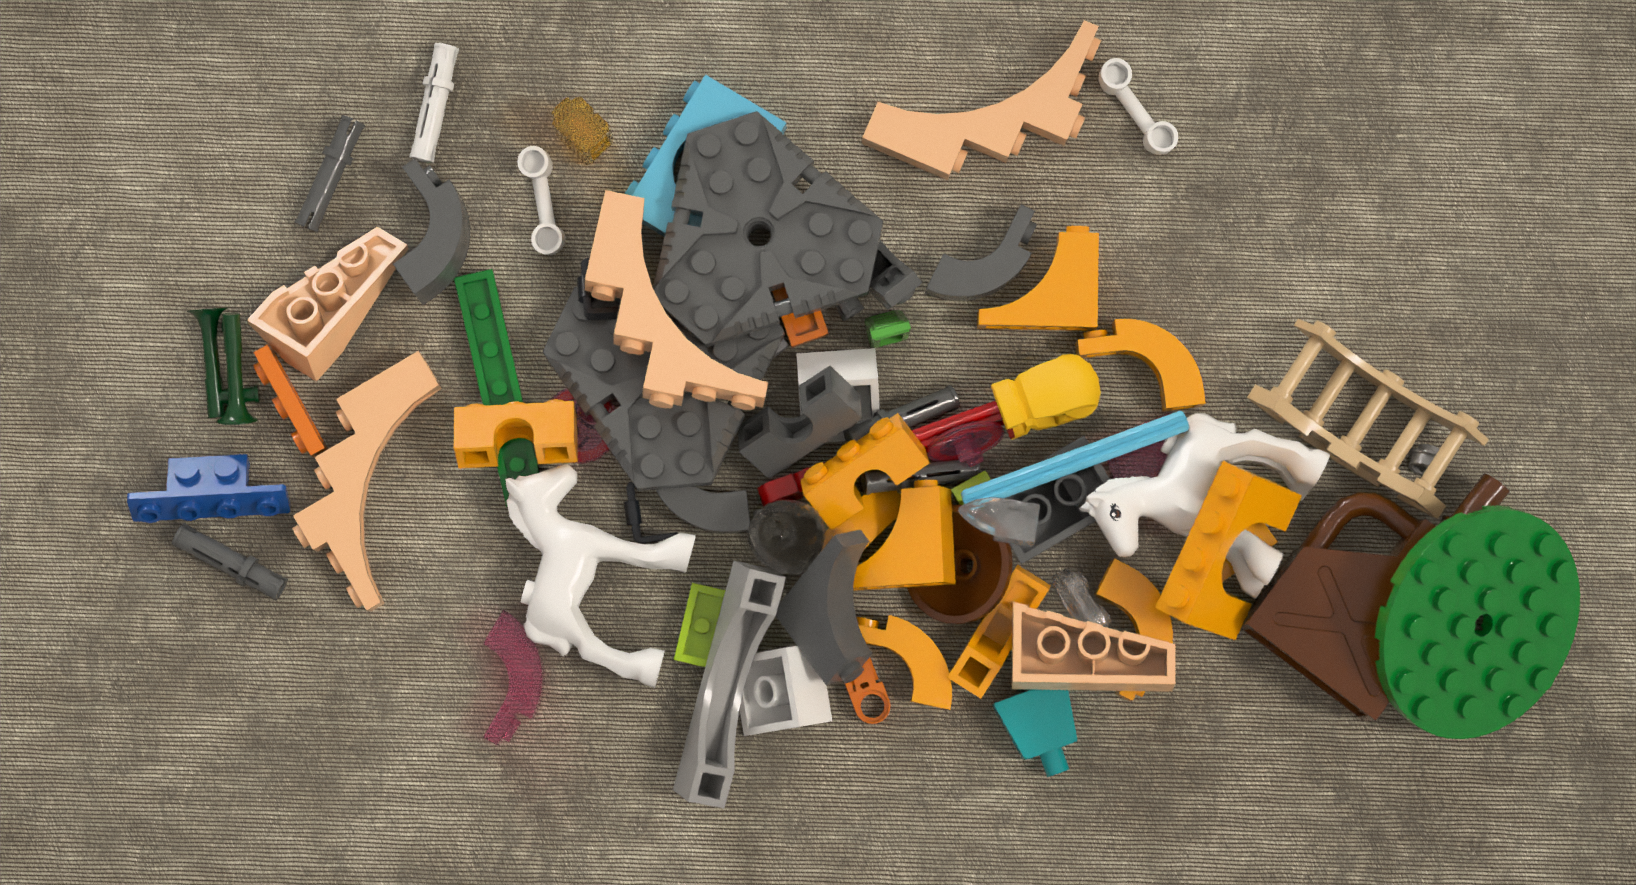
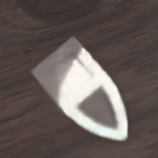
M988 497L970 501L958 509V512L967 522L985 533L994 535L993 540L1028 547H1033L1035 543L1040 509L1038 504Z

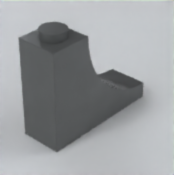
M861 529L834 535L779 603L776 613L780 623L825 685L840 681L849 683L862 674L864 671L862 666L873 654L867 646L858 626L853 600V584L857 564L865 547L870 542Z

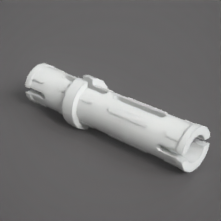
M443 43L434 44L428 76H424L422 84L426 87L414 143L409 158L416 159L417 161L434 163L435 160L434 157L448 94L453 92L454 83L451 81L459 48Z

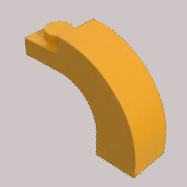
M1115 319L1112 322L1113 335L1107 336V330L1088 331L1083 333L1084 339H1079L1075 343L1076 355L1081 358L1123 354L1136 357L1146 363L1154 372L1159 384L1162 412L1198 408L1206 404L1202 377L1194 358L1174 335L1157 325L1136 319Z
M1115 558L1112 559L1094 596L1122 610L1131 620L1136 634L1173 643L1170 615L1155 608L1161 595L1159 591L1139 571ZM1116 691L1115 694L1128 701H1133L1135 695L1142 698L1146 691Z

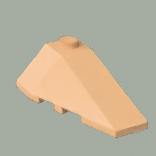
M376 227L339 250L335 259L319 269L313 266L305 271L306 277L288 288L283 285L273 291L247 319L248 324L287 364L317 382L346 348L396 268L393 263L406 254L409 249L408 245Z

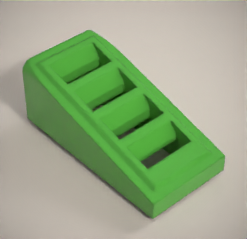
M893 310L870 316L864 320L871 348H878L907 340L911 331L909 320L901 310Z

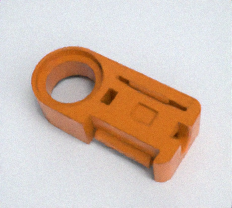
M869 657L862 666L864 668L862 674L855 680L844 684L859 719L868 724H877L888 716L890 700L883 682L876 683V680L879 678ZM870 694L879 696L884 702V710L876 718L865 716L861 710L863 698Z

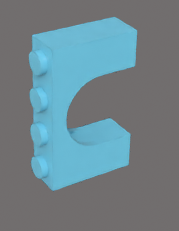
M706 74L700 83L694 81L687 90L683 101L688 104L680 116L673 114L663 131L667 138L660 150L653 147L642 166L647 171L641 181L638 183L634 180L625 192L626 195L645 198L642 224L663 237L666 234L667 223L672 222L675 211H672L671 208L676 188L674 168L679 155L684 150L688 133L756 111L781 131L782 134L786 131L785 121ZM690 214L688 225L700 227L702 216Z

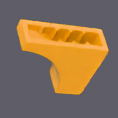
M1067 226L1066 232H1059L1056 238V249L1051 266L1039 284L1028 294L1014 302L1000 307L979 309L977 313V329L1096 330L1098 327L1099 233H1089L1090 227Z
M938 480L914 481V488L901 489L900 509L893 530L881 548L869 559L857 566L853 591L956 584L951 489L938 486Z

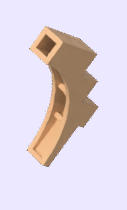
M1084 20L1070 47L1047 73L1027 89L1000 103L969 112L931 114L906 111L877 102L862 137V144L946 180L949 179L952 171L959 173L968 154L967 151L962 149L963 145L1004 163L1007 162L1010 153L1018 156L1027 135L1020 132L1021 128L1065 146L1069 136L1077 138L1085 119L1084 116L1078 114L1082 103L1068 97L1069 94L1075 97L1078 96L1086 75L1079 73L1084 59L1093 61L1101 42L1100 39L1094 37L1099 26Z
M605 190L585 277V291L591 292L592 297L603 301H614L615 298L622 299L614 331V345H619L620 350L635 355H642L644 351L651 352L642 398L649 399V403L653 406L670 409L673 405L682 406L686 391L691 392L693 398L701 401L714 402L716 398L731 401L732 406L743 410H754L755 406L763 408L768 382L739 374L708 357L682 334L663 309L652 288L643 258L641 229L645 198Z
M419 351L336 399L341 409L335 411L345 430L348 432L354 429L355 434L317 455L315 459L319 467L314 469L323 487L326 490L332 487L334 492L293 515L298 525L293 527V531L302 546L306 548L310 545L317 552L329 546L332 551L326 553L331 565L337 574L344 571L352 584L346 587L352 601L357 608L364 605L365 609L370 612L385 603L372 577L365 548L364 511L369 483L379 456L395 430L417 406L442 389Z

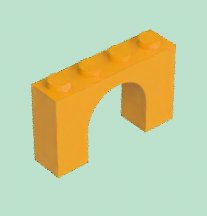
M1222 461L1155 608L1186 624L1236 640L1252 604L1224 590L1222 585V569L1226 555L1239 534L1253 524L1265 523L1286 532L1302 495L1264 477Z

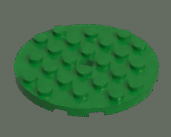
M1491 505L1482 506V510L1467 515L1462 512L1458 513L1429 531L1401 562L1390 581L1395 585L1387 605L1380 606L1375 630V638L1379 640L1380 659L1375 661L1378 677L1388 700L1400 715L1422 730L1439 737L1468 739L1487 735L1507 726L1528 711L1552 686L1569 654L1577 629L1580 611L1579 577L1573 556L1558 532L1542 519L1525 511L1513 509L1509 506ZM1483 615V623L1481 625L1483 630L1475 631V621L1479 616Z

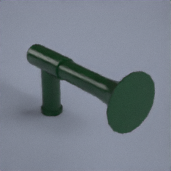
M228 308L186 311L193 314L201 329L208 418L223 417L225 414V404H228V389L223 390V379L220 373L217 339L219 317ZM258 385L243 388L245 403H260Z
M223 313L221 329L224 338V353L226 354L228 405L224 416L216 422L223 425L253 423L258 421V418L253 417L248 412L243 394L240 313Z

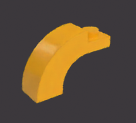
M1017 564L1011 574L1009 586L1002 600L990 613L982 618L947 678L981 699L1012 649L1013 603L1016 602L1037 609L1051 585Z
M888 615L885 630L878 629L879 621L856 617L866 644L887 648L895 652L908 666L913 683L910 702L946 710L951 709L952 685L951 680L947 678L949 670L940 650L926 633L910 622Z

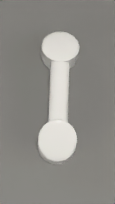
M1119 58L1106 61L1100 69L1098 79L1102 90L1109 95H1116L1143 132V145L1147 151L1156 155L1169 153L1178 142L1176 128L1165 121L1155 123L1128 87L1132 78V70L1126 61Z
M529 146L521 151L517 163L519 170L525 176L532 179L540 225L533 230L531 242L533 247L541 254L554 255L563 248L566 237L564 231L555 224L547 179L553 168L552 160L549 154L542 148Z

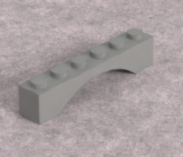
M733 561L673 791L688 802L725 808L735 771L736 728L745 683L758 646L776 616L786 579L785 576L770 568Z

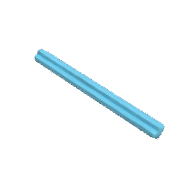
M1177 411L967 488L961 492L963 503L967 510H974L1184 433L1189 429V423L1184 412Z

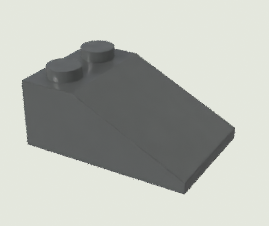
M1082 436L1041 461L1089 443L1085 436ZM1101 463L987 504L986 506L993 518L1004 530L1010 547L1020 564H1023L1096 522L1089 512H1082L1079 508L1087 502L1086 496L1096 492V488L1106 483L1110 478Z

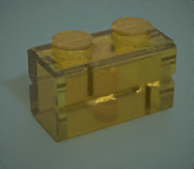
M581 96L575 97L572 101L568 97L565 98L552 111L551 114L554 116L552 125L557 137L569 149H572L573 153L585 165H591L613 144L614 138L610 125L598 113L595 114L593 108Z

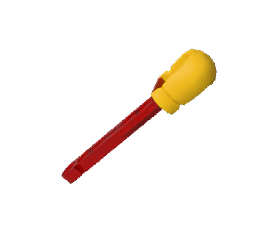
M1074 354L1061 355L1056 359L1026 370L1019 374L1015 381L1005 379L992 384L991 388L996 399L995 401L912 430V432L925 447L926 453L930 452V445L939 436L962 425L975 422L997 423L1000 427L1005 425L1009 438L1013 440L1027 435L1031 428L1035 430L1047 429L1091 415L1097 408L1101 395L1099 378L1091 364L1080 356ZM983 426L962 429L944 438L940 442L938 448L940 449L948 445H951L946 444L945 440L961 431L968 429L975 430V432L972 435L965 438L968 439L978 434L990 431V429ZM971 431L960 433L950 438L948 442L957 441L969 435ZM811 467L759 486L757 491L763 508L784 505L803 498L801 479L804 478L805 473Z

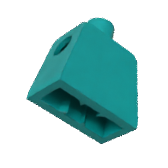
M1029 690L992 704L994 711L1023 760L1039 755L1047 777L1069 770L1062 747L1076 742L1077 734L1068 690Z

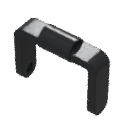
M585 258L581 262V276L577 278L578 301L583 303L584 316L588 320L617 319L620 307L592 308L591 302L594 301V297L591 296V292L585 291V277L590 258Z
M630 481L626 487L628 501L623 503L627 526H632L634 540L639 544L663 541L678 534V532L641 537L640 524H642L640 503L639 500H636L635 486Z

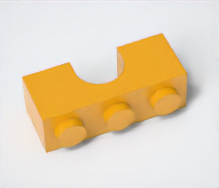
M552 399L544 403L525 404L514 401L506 405L485 406L476 403L466 407H454V452L458 469L498 467L500 448L504 443L515 438H524L534 444L538 464L578 462L577 417L574 401Z
M899 413L891 418L885 417L877 421L870 428L869 433L858 441L851 440L845 443L837 451V455L826 463L820 462L809 468L804 478L801 479L803 494L827 526L833 530L864 509L861 494L854 485L856 479L862 473L868 470H880L888 474L896 485H899L928 465L929 460L925 447Z

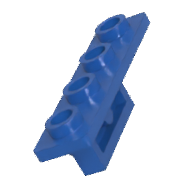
M247 454L168 458L166 491L127 494V504L132 520L146 523H154L159 520L183 519L192 521L198 518H235L248 515L274 516L276 514L290 513L291 504L286 485L249 486L250 462Z

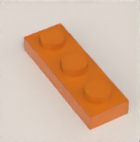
M266 345L253 352L258 360L253 365L258 377L264 386L271 383L277 394V397L272 399L274 406L284 420L289 417L296 428V431L291 433V436L300 452L304 454L308 451L310 456L315 458L317 455L328 450L274 350L269 345Z

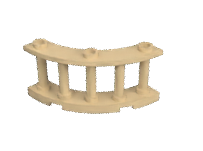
M1297 319L1294 326L1309 338L1278 387L1273 386L1271 391L1255 384L1247 398L1278 423L1283 425L1286 421L1301 433L1300 439L1315 449L1329 453V458L1377 488L1382 484L1398 493L1397 499L1438 519L1446 505L1434 496L1437 491L1434 487L1465 438H1468L1485 446L1489 440L1477 429L1479 422L1461 411L1457 415L1452 414L1403 387L1404 380L1391 371L1385 369L1381 373L1334 338L1336 332L1326 324L1316 320L1312 325ZM1324 349L1340 361V364L1309 411L1305 410L1302 413L1291 404L1293 401L1291 395L1320 350ZM1354 371L1378 388L1347 436L1342 435L1339 439L1323 428L1325 422L1322 419ZM1392 396L1416 412L1385 460L1380 459L1377 463L1360 452L1362 449L1360 443ZM1431 419L1450 429L1451 432L1421 479L1416 478L1412 482L1399 475L1401 471L1398 468Z

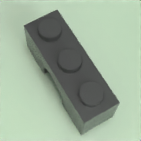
M828 366L799 385L800 406L803 415L795 418H785L779 416L767 406L741 424L738 430L739 452L766 477L771 478L780 471L789 469L797 460L813 450L820 449L828 440L844 430L851 429L862 419L860 393L831 366Z

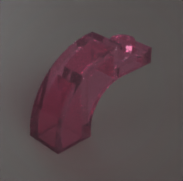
M506 610L502 611L483 643L500 656L509 676V689L506 699L483 738L495 745H500L503 739L507 742L512 740L521 724V721L516 719L519 712L530 719L535 718L542 701L545 684L543 659L537 644L527 637L524 625Z

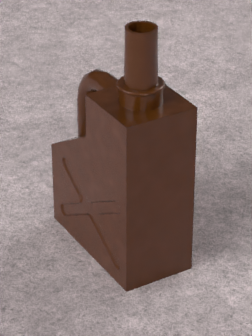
M1484 473L1450 517L1461 512L1467 515L1482 510V506L1500 505L1508 495L1509 490L1501 482ZM1357 492L1340 498L1325 512L1301 546L1292 551L1251 606L1241 630L1362 721H1376L1390 703L1381 686L1375 662L1380 659L1379 640L1375 638L1380 606L1387 605L1395 585L1390 581L1401 562L1419 540L1436 526L1426 518L1417 520L1395 502L1377 493ZM1443 515L1440 523H1442L1450 517ZM1359 516H1371L1401 536V539L1388 556L1331 550L1328 548L1345 525Z

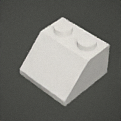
M875 348L796 353L798 389L799 385L828 366H831L860 393L862 419L856 424L873 418L874 413L880 411ZM843 431L827 442L846 441Z
M798 646L755 654L740 704L744 736L832 721L827 685H825Z

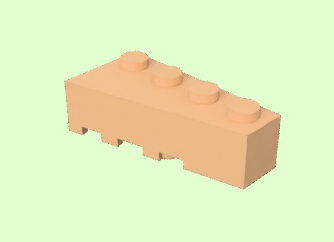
M1013 603L1012 689L1173 691L1175 686V644L1127 631L1121 632L1106 628L1101 624L1089 621L1075 620L1051 611L1045 612L1028 607V605Z

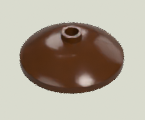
M952 505L956 584L907 587V590L915 604L929 617L944 623L966 624L986 616L1002 600L1011 580L1012 552L1004 530L992 516L978 508L970 511L965 508V505ZM971 559L973 561V569L971 572H968L967 562Z

